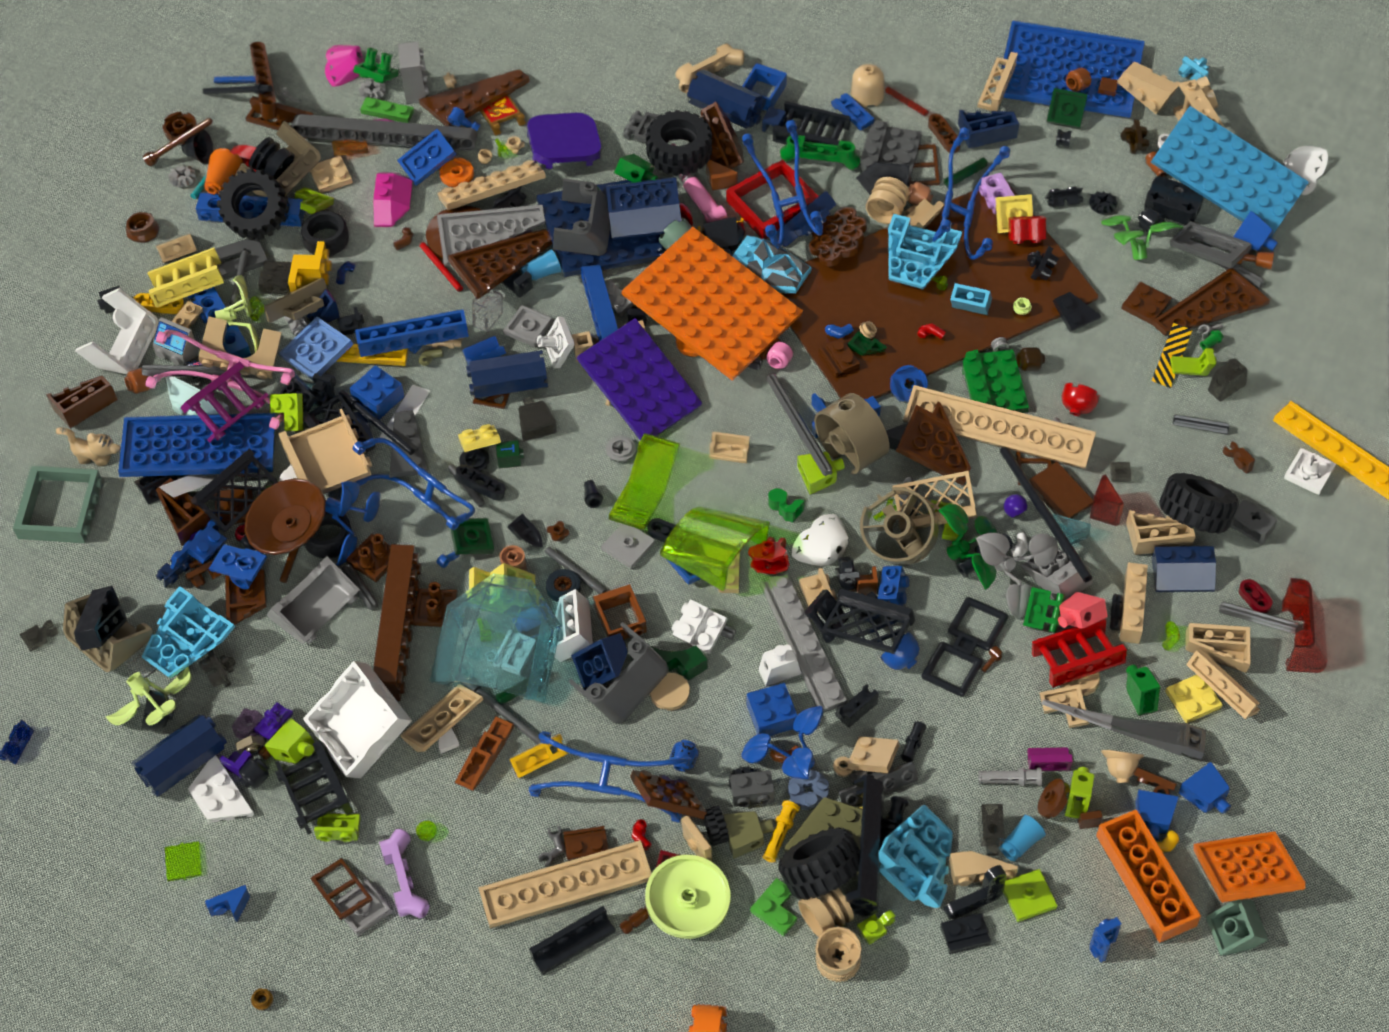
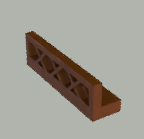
M252 96L250 99L252 109L246 116V121L279 130L284 121L286 123H293L296 115H313V113L276 102L277 117L275 119L278 121L271 123L267 121L269 119L253 117L255 113L261 114L258 97Z

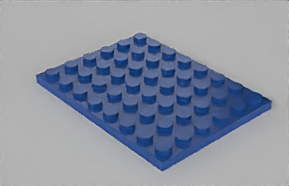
M1012 21L1004 59L1008 60L1011 52L1018 53L1016 67L1003 98L1050 105L1054 88L1071 91L1066 85L1067 74L1077 68H1085L1091 75V84L1088 88L1078 92L1088 94L1084 111L1131 118L1134 102L1132 94L1119 84L1115 96L1099 94L1098 90L1102 77L1119 80L1123 72L1133 62L1141 64L1145 41Z

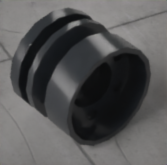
M267 137L253 152L249 160V167L254 170H262L264 173H269L274 179H277L294 162L295 154L285 147L280 149L278 142H275L271 137Z

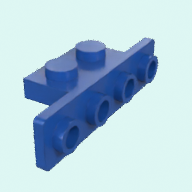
M212 519L204 530L200 529L196 533L192 541L188 540L181 551L177 550L173 554L170 566L172 570L179 566L189 555L201 564H204L226 543L227 538L217 531L219 527Z

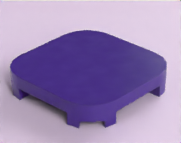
M583 113L545 114L534 116L528 121L527 137H529L534 163L539 162L546 165V169H552L553 163L585 161L587 167L592 166L593 162L598 158L600 159L601 142L595 121L589 115Z

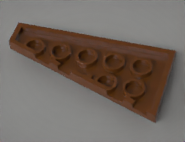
M1229 268L1154 319L1152 325L1164 336H1167L1171 331L1173 323L1190 329L1269 305L1270 299L1233 268Z

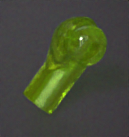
M253 296L250 298L253 309L250 318L253 321H258L265 311L264 304L259 297Z
M1169 621L1165 625L1167 639L1162 643V647L1167 651L1180 640L1179 628L1173 621Z

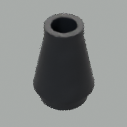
M588 480L584 483V502L590 508H597L602 504L603 496L595 482Z

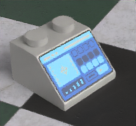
M161 317L158 321L152 343L155 354L159 358H165L175 365L187 366L198 354L197 346L176 335L168 337L164 344L156 342V337L159 331L175 330L194 339L192 330Z

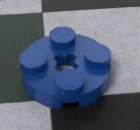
M912 365L900 367L890 378L891 392L900 402H909L914 385L923 388L928 386L925 373ZM906 379H908L909 382H913L911 389L905 387L904 384L906 383Z

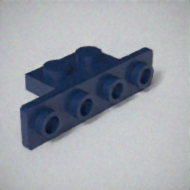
M827 191L823 192L807 206L809 217L813 211H819L823 224L827 220L826 217L830 214L829 211L836 206V202ZM802 211L784 225L783 247H787L799 236H808L813 232ZM780 229L777 231L776 234L778 240L780 236Z

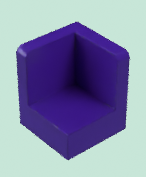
M246 750L242 754L234 751L229 758L221 756L220 762L226 770L241 778L239 770L253 757Z

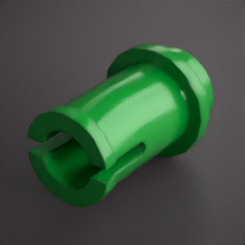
M1219 330L1211 331L1210 335L1200 342V347L1205 350L1206 348H1212L1217 343H1221L1223 334Z

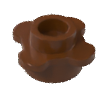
M562 521L547 527V533L551 534L553 541H562L569 535V530L565 529Z

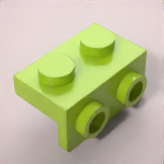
M328 813L318 818L317 827H314L316 839L324 842L331 840H341L343 842L358 840L360 814H349L346 816L345 814Z

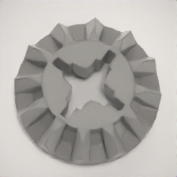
M374 79L361 83L359 88L360 96L363 99L366 97L381 99L386 93L385 83H377Z
M184 164L182 167L176 166V169H171V173L168 174L169 182L178 188L187 187L196 179L195 169H192L191 166L186 167Z
M625 436L614 437L606 445L607 456L610 457L611 461L616 460L618 463L620 461L627 462L636 453L635 443ZM623 445L624 450L619 454L618 450Z

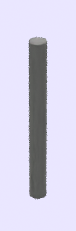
M243 250L241 253L236 276L242 275L244 277L248 251ZM234 283L229 306L237 303L239 299L240 289L236 283Z
M551 547L546 548L545 553L564 568L576 573L581 581L598 594L607 591Z

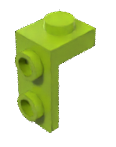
M1206 348L1199 358L1172 356L1170 362L1173 374L1207 376L1216 366L1217 359L1214 356L1213 348Z

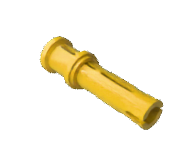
M784 800L782 802L783 808L781 813L775 819L777 825L763 854V859L773 863L776 861L788 829L793 827V819L800 810V807L792 801Z

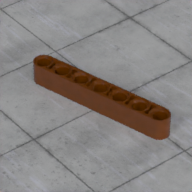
M253 42L250 44V53L255 84L273 86L265 44L263 42ZM274 88L272 92L258 94L261 116L264 119L276 118L277 108Z

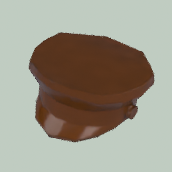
M146 212L133 214L126 223L127 237L134 242L145 243L153 240L158 235L160 229L158 222L152 214Z

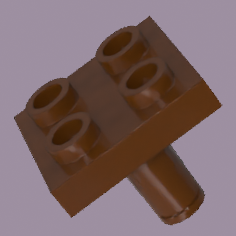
M372 533L346 559L347 563L374 582H377L387 572L391 545L384 541L382 534L377 533L374 535Z
M431 582L428 589L418 588L413 620L414 626L453 627L458 596L457 590L441 589L438 582Z

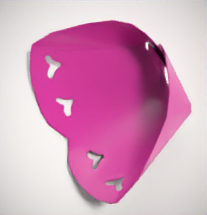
M334 45L326 52V59L328 60L325 66L326 78L333 87L341 86L357 78L359 74L353 72L354 65L365 62L360 46Z

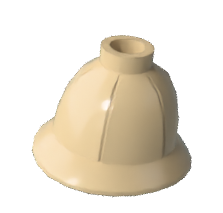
M1114 750L1101 751L1107 758L1108 770L1112 776L1117 778V783L1129 782V778L1135 774L1139 760L1144 756L1143 754Z

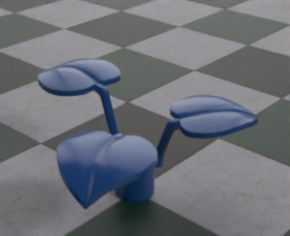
M353 481L341 482V501L331 497L326 500L325 512L332 514V519L338 521L349 532L343 542L338 561L335 564L337 566L347 562L346 559L356 550L358 540L354 536V532L339 517H343L349 510L365 513L363 520L370 522L376 517L380 506L381 493L375 491L369 496L366 508L352 507V503L357 500L360 490L359 484Z
M815 706L800 712L795 718L793 729L795 732H799L803 748H796L792 755L771 743L769 744L771 737L768 734L762 733L755 735L746 743L741 758L748 763H757L767 755L768 748H772L788 757L782 765V770L787 776L797 779H809V770L814 766L815 759L813 758V752L807 747L803 735H810L817 729L823 715V707Z

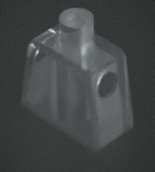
M491 290L483 297L475 298L472 301L473 327L487 333L491 330L503 313V300L506 295L502 290Z

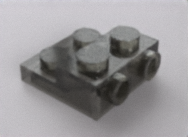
M264 261L263 270L260 271L258 281L260 293L290 294L288 279L292 262Z

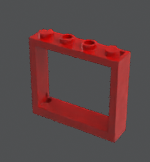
M783 159L765 169L771 180L783 175L795 188L794 170ZM759 171L757 174L727 189L726 202L760 238L767 239L769 237H767L765 232L766 226L775 225L776 231L780 229L777 215L762 222L740 198L767 183L765 177ZM799 176V182L808 206L818 195ZM799 203L783 211L784 225L801 212Z

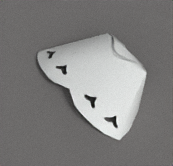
M1301 146L1288 154L1284 160L1283 166L1311 183L1309 187H1305V191L1301 193L1302 195L1310 194L1316 187V179L1324 173L1328 160L1327 150L1321 147Z
M827 514L817 518L811 528L803 531L795 540L792 548V557L800 562L816 566L830 565L842 557L849 543V538L840 518L835 514ZM841 546L842 550L836 553V548Z

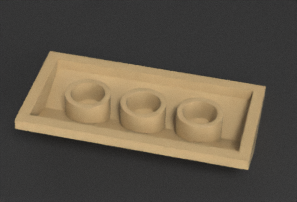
M459 684L400 736L417 752H425L484 699L479 694Z

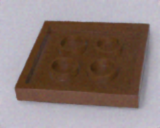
M641 770V772L632 771L630 778L648 806L704 819L707 812L687 781L682 779L673 780L662 774L659 776L652 775L646 770Z

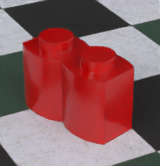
M1009 217V240L1015 244L1024 243V240H1031V243H1040L1042 239H1046V217Z

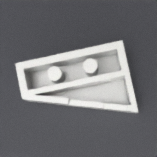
M575 589L559 598L555 614L557 621L555 629L551 630L553 638L551 645L547 647V651L559 662L572 657V654L593 644L589 601Z

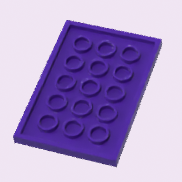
M636 318L576 358L643 445L703 404Z

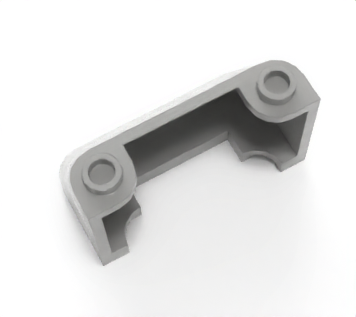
M328 557L324 558L319 563L320 565L313 569L305 579L282 598L280 602H277L267 613L271 621L301 644L306 642L309 645L317 637L315 633L345 604L351 605L358 598L356 594L360 589Z

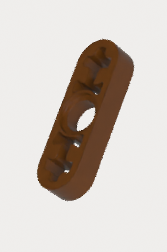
M937 113L931 114L928 118V127L945 150L950 153L953 142L958 136L942 115ZM946 131V132H948L949 134H948V135H941L940 132ZM960 146L956 148L954 153H957L960 150Z

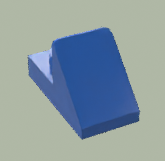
M246 885L205 900L211 917L222 915L231 909L235 921L238 922L250 899V895Z

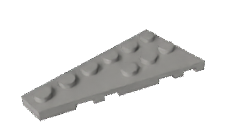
M543 205L437 215L444 267L450 264L448 255L506 240L544 224Z

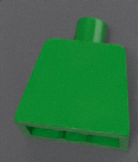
M634 153L620 157L614 171L616 175L631 182L659 178V176L653 174L655 167Z
M1130 665L1126 669L1128 674L1126 689L1138 716L1158 711L1160 685L1148 667L1138 668L1137 665Z

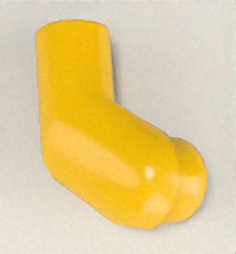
M1170 830L1166 833V837L1162 842L1156 843L1162 852H1171L1179 842V835L1175 831Z

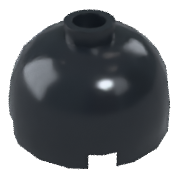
M155 690L148 692L159 707L170 700L162 692ZM147 698L141 730H160L166 726L168 719H173L174 711L164 716L158 723L148 725L146 718L156 708Z

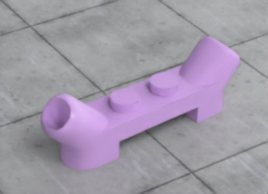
M396 829L389 839L379 843L385 864L394 863L401 891L393 893L399 917L410 914L421 919L428 913L429 903L426 899L411 893L410 890L414 889L411 876L406 877L405 871L409 870L406 858L401 859L402 854L411 842V838L406 831Z

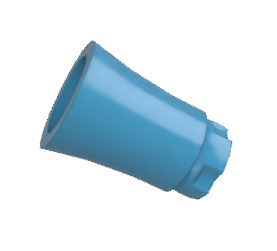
M552 249L521 267L522 274L527 271L532 275V281L562 272L560 263Z
M1024 815L1015 829L1004 840L999 850L1011 862L1016 861L1018 857H1021L1036 842L1045 837L1046 833L1035 819Z

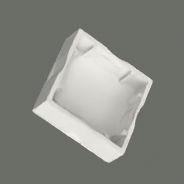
M357 661L351 663L337 679L332 689L303 718L315 736L326 746L330 756L344 775L359 779L363 777L412 721L370 665Z

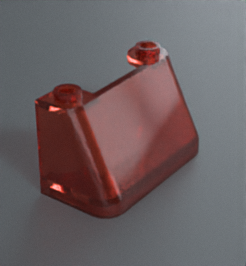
M1291 578L1282 600V611L1288 610L1293 615V620L1303 621V630L1297 632L1294 637V648L1290 658H1287L1285 662L1286 671L1320 673L1324 671L1328 661L1324 609L1307 580Z

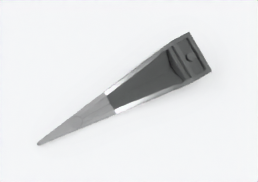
M1043 700L1041 703L1044 706L1177 755L1184 753L1189 757H1196L1198 759H1202L1204 755L1206 730L1188 723L1120 717L1079 709L1049 700Z

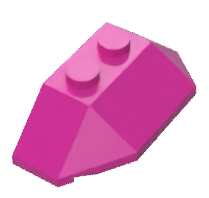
M379 172L376 174L373 198L374 227H393L395 222L410 210L413 185L411 179L398 172Z

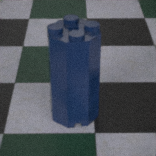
M701 70L697 72L696 76L698 78L691 81L687 93L690 104L703 109L714 102H718L732 123L745 129L753 127L754 124H759L761 110L766 104V99H763L762 95L709 71Z
M539 350L470 361L469 365L466 366L468 378L472 377L473 384H469L471 396L475 395V399L547 388L548 383H544L547 379L544 357H540V355H543V351Z
M198 714L131 762L135 767V772L145 786L153 788L151 793L154 796L159 797L225 749L224 745L227 741L221 733L218 734L215 731L214 727L216 725L210 717Z

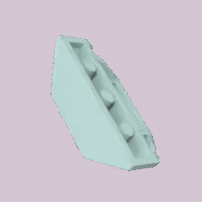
M168 376L166 381L172 409L176 413L185 416L197 415L191 409L184 413L180 407L198 393L200 389L180 379ZM203 399L200 402L201 408L207 415H220L209 401ZM219 401L224 409L231 414L228 405Z

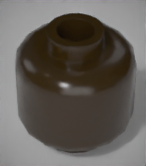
M1038 347L1022 348L1020 353H1017V365L1023 371H1038L1042 364L1045 363V355L1041 353Z

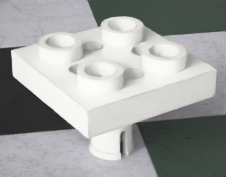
M557 317L547 336L539 335L537 338L538 347H546L553 368H561L575 345L564 317Z
M1300 448L1284 479L1319 495L1336 464L1316 455V453Z

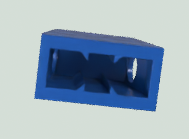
M1250 211L1233 236L1251 243V248L1259 252L1264 246L1273 251L1278 245V242L1271 238L1274 230L1253 211Z
M1211 762L1181 784L1179 794L1205 813L1215 807L1221 814H1224L1231 808V805L1225 800L1230 788Z
M1138 790L1135 801L1136 809L1155 841H1158L1159 833L1166 834L1168 832L1178 796Z

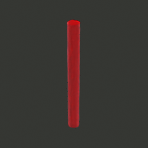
M422 242L419 247L452 286L458 292L462 291L463 286L446 266L444 267V264L428 245Z

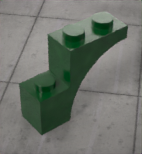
M696 645L681 651H664L652 647L666 661L669 671L676 668L679 675H684L688 681L708 669V660Z

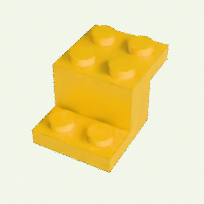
M317 241L315 255L293 254L288 279L290 293L320 278H323L325 284L329 285L328 272L332 270V261L329 260V249H326L325 242Z

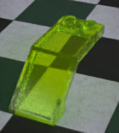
M644 433L638 443L637 455L629 480L610 511L609 520L642 530L646 529L665 495L680 443Z

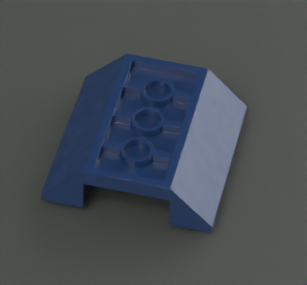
M676 177L606 186L612 240L665 234L663 230L675 220L678 222L682 221Z

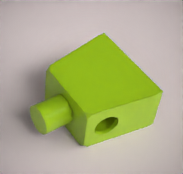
M823 452L832 467V474L824 476L811 454L797 456V468L809 494L820 491L837 481V471L845 469L842 458L832 461L829 453Z
M289 718L264 746L273 759L296 764L304 756H311L313 754V743L315 742L306 729Z
M1079 767L1073 771L1065 816L1079 819L1081 813L1088 811L1094 774L1090 773V770L1086 767ZM1076 796L1083 797L1081 801L1075 800Z

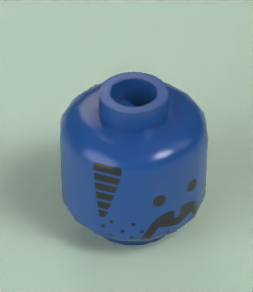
M681 740V742L674 744L669 760L683 758V756L692 757L690 769L681 768V764H673L674 769L685 772V770L694 768L699 751L695 743L689 740Z

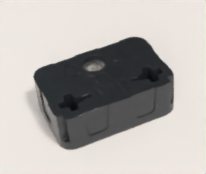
M1158 176L1155 177L1146 195L1144 210L1153 208L1162 213L1166 219L1187 225L1190 221L1195 223L1202 208L1204 197L1183 183Z

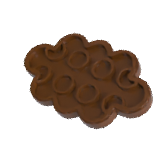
M851 207L840 208L835 212L834 216H827V220L822 224L823 234L821 236H818L814 231L812 233L813 240L809 243V250L812 255L819 257V262L823 266H834L840 263L842 258L856 255L859 251V244L864 241L867 221L862 217H858L857 211Z

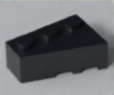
M113 586L92 590L74 631L75 640L81 651L102 647L107 642V639L111 638L127 621Z

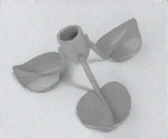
M986 533L978 536L976 540L984 561L989 565H994L997 571H1004V575L1009 576L1017 583L1011 584L1008 587L1006 599L1012 615L1016 619L1021 618L1026 614L1032 587L1022 585V582L1013 576L1010 571L1015 568L1016 561L1034 558L1035 564L1040 567L1052 563L1058 551L1056 538L1044 533L1036 534L1029 542V551L1032 555L1012 558L1005 554L1010 548V543L1004 535L1000 533Z

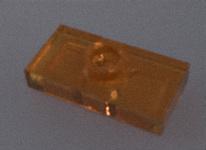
M353 139L332 141L334 156L368 153L366 140H363V142Z

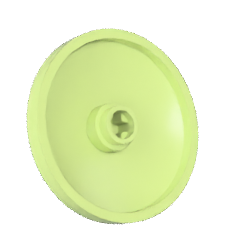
M695 855L675 856L662 862L649 877L645 892L646 908L652 921L665 933L683 939L699 938L714 931L725 919L730 905V887L723 872L711 861Z

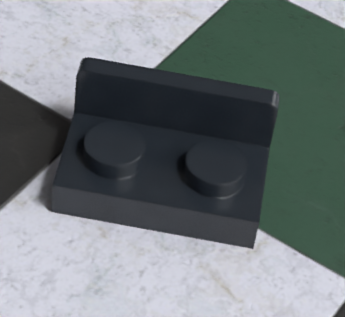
M176 475L144 476L134 481V483L143 494L147 504H151L159 500L156 491L158 487L170 478L174 481L178 480Z

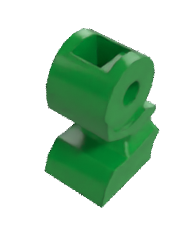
M774 488L768 493L769 507L772 510H779V515L785 521L793 523L804 511V500L797 499L788 505L787 492L783 489Z

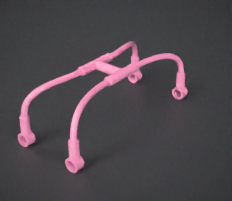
M175 330L159 331L156 337V342L164 344L171 335L179 336L193 345L216 355L218 358L229 361L227 370L240 361L245 367L284 372L281 377V383L289 385L291 379L295 376L293 369L252 363L250 360L220 350H213ZM169 371L159 375L156 374L153 377L149 376L146 381V387L154 389L156 383L161 378L167 376L190 375L211 379V381H214L219 376L196 371ZM232 379L227 381L228 387L243 391L236 381H232ZM252 389L259 398L263 396L262 393ZM267 397L264 401L270 404V398ZM279 413L276 418L272 417L269 427L277 430L280 423L284 420V413Z

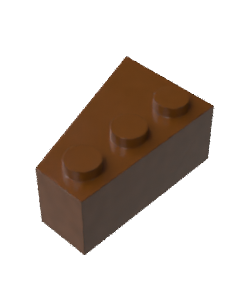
M103 375L81 382V386L72 389L66 387L63 388V392L54 395L52 393L46 394L52 409L70 429L118 400L112 385Z
M170 478L169 480H167V481H166L165 483H163L162 485H165V484H168V483H170V482H173L174 480H172V479ZM158 487L156 489L160 502L181 546L190 540V536L194 532L206 528L210 517L198 505L195 506L191 502L193 497L188 493L173 498Z

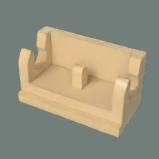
M712 431L710 459L747 464L750 436Z

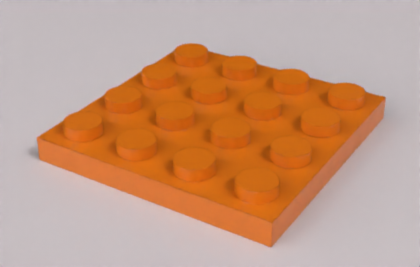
M1275 831L1194 844L1193 851L1221 902H1231L1305 889L1303 877Z

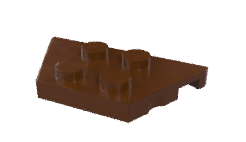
M260 569L249 589H242L236 586L231 578L225 575L226 619L236 625L267 607L264 570Z

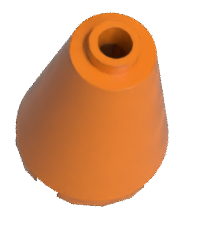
M225 148L213 151L210 155L204 185L208 193L219 194V191L224 189L222 187L224 182L228 183L231 175L235 177L240 165L243 163L238 154L235 153L234 155L230 153L229 149Z

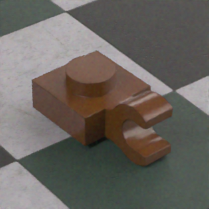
M1233 441L1230 444L1232 450L1226 446L1223 447V454L1227 457H1234V462L1239 469H1242L1246 474L1252 471L1255 459L1243 447L1239 448Z

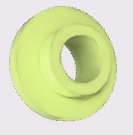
M1024 297L1018 298L1013 304L1014 311L1020 315L1028 314L1032 308L1030 301Z

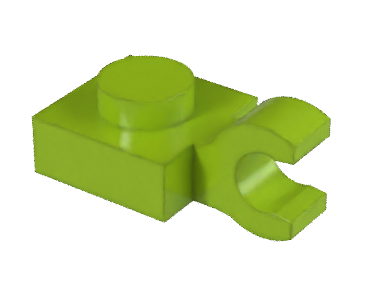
M891 909L886 911L879 919L874 914L858 924L857 929L870 945L887 934L885 927L894 923L896 916Z

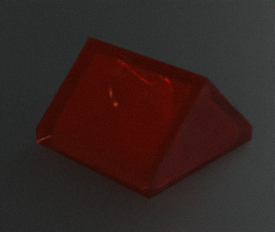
M1105 474L1102 475L1096 490L1090 518L1118 526L1124 503Z

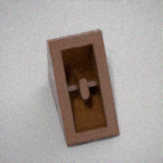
M711 160L706 164V174L712 191L729 188L738 184V172Z

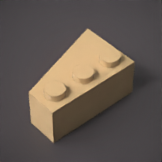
M1133 62L1117 81L1119 85L1155 114L1167 104L1180 83L1168 80L1165 75L1159 76L1153 73L1152 69L1137 62Z
M1129 510L1126 524L1134 555L1153 553L1155 547L1193 546L1195 540L1193 528L1181 524L1169 516L1161 518L1155 517L1154 514L1142 515Z
M1189 623L1186 629L1185 650L1195 653L1196 650L1202 649L1215 662L1246 673L1250 667V627Z

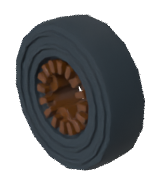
M568 569L556 570L546 580V591L549 597L556 602H559L561 596L575 589L578 592L581 590V582L578 575ZM561 584H565L566 588L562 589Z

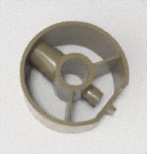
M848 393L816 413L814 418L815 429L822 446L829 453L832 460L841 454L847 456L855 466V469L851 471L852 475L857 474L888 453L889 439L885 427L874 409L859 395Z
M893 487L892 491L884 497L878 494V501L869 507H864L860 519V531L864 543L876 556L891 564L908 565L915 564L929 555L938 538L939 523L933 507L917 492L907 488ZM896 494L910 495L902 512L896 511L890 503L882 509L886 516L884 525L869 526L874 509ZM917 499L924 502L931 517V531L925 544L922 543V539L915 531L914 521L909 517ZM899 519H905L907 522L906 529L900 534H894V523ZM885 531L898 542L908 557L894 559L882 556L872 545L869 532Z

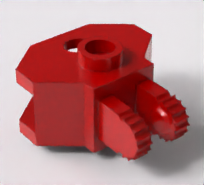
M769 537L767 541H762V543L750 547L748 555L753 559L750 564L751 568L757 573L778 574L786 571L790 566L787 550L785 549L786 538L781 537L778 542H775L774 537Z

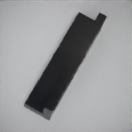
M599 907L529 948L531 960L541 975L546 974L615 933V928L607 918L605 907Z

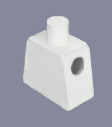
M789 644L784 646L778 645L775 649L763 654L759 672L766 686L801 675L798 661Z

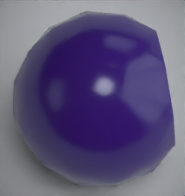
M1013 494L1006 498L1003 508L1009 517L1014 518L1027 511L1028 504L1023 496Z

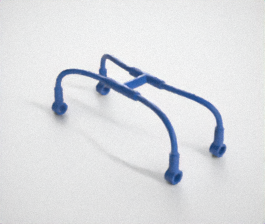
M794 120L787 121L786 128L790 132L795 145L794 175L797 196L784 200L779 199L774 184L755 155L752 135L744 134L742 136L743 144L747 147L748 152L751 154L772 191L773 204L780 224L779 242L776 236L775 225L766 226L765 232L775 248H780L784 240V215L782 207L799 202L800 209L811 229L818 236L823 234L821 213L813 211L809 217L805 196L799 182V142L797 124Z
M961 128L959 136L953 142L948 162L949 186L942 212L943 218L932 238V242H936L945 232L951 230L952 223L947 218L949 217L950 210L965 216V250L968 257L975 260L986 251L992 249L993 240L984 238L982 246L975 255H972L969 248L968 234L975 207L974 200L979 186H981V179L987 177L1004 158L1009 157L1010 148L1007 146L1000 148L993 164L974 188L967 209L952 203L954 152L964 140L969 139L970 135L968 128Z
M371 438L365 442L358 441L353 445L352 450L361 455L367 448L374 446L376 443H385L396 450L421 477L428 481L425 494L397 477L389 478V475L374 474L355 481L359 486L373 479H387L397 482L411 490L413 495L433 511L441 514L447 520L446 525L452 530H455L459 524L469 520V517L475 513V508L472 504L449 491L444 484L425 469L420 468L401 448L390 440ZM434 487L441 493L447 494L468 507L470 512L458 517H450L442 510L441 506L432 500ZM455 551L448 555L442 554L438 557L436 563L445 568L451 561L459 558V555H455Z
M542 731L539 734L540 743L551 744L573 755L603 763L599 783L586 781L547 782L532 784L528 790L530 796L539 797L543 788L581 787L584 790L618 796L625 795L645 802L640 794L623 790L621 787L607 785L611 764L624 767L626 765L650 767L681 764V768L690 769L692 757L683 756V758L661 761H630L627 758L592 752L585 753L572 749L551 739V732ZM660 809L671 816L672 822L680 823L682 814Z

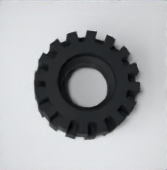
M720 806L706 808L707 813L703 820L712 846L729 842L728 829Z

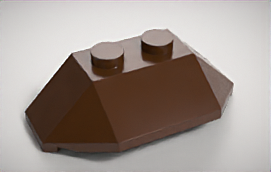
M718 102L703 108L700 115L706 120L712 131V155L710 160L729 169L744 163L743 149L731 121Z

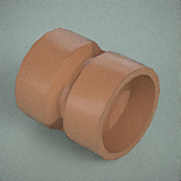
M510 545L503 548L500 552L501 564L506 563L527 571L525 554L521 547Z

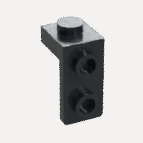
M527 271L522 275L515 272L501 282L519 298L533 288L532 275Z

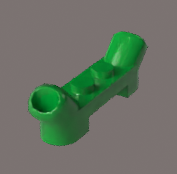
M798 135L799 158L839 162L849 170L856 169L860 164V157L855 153V145L852 142L839 140L838 146L805 142V136ZM791 136L787 138V145L780 150L781 158L787 163L795 159V145Z

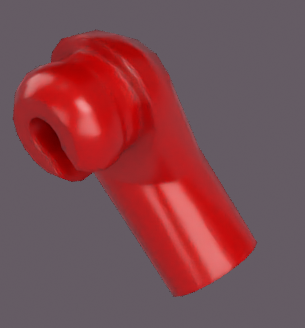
M639 819L633 825L632 839L635 842L641 840L643 849L646 851L651 847L652 843L645 837L646 821Z

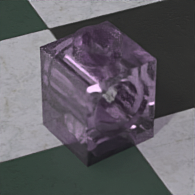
M244 708L231 726L235 737L243 740L249 736H258L259 734L254 729L263 719L262 714L256 710L251 711Z

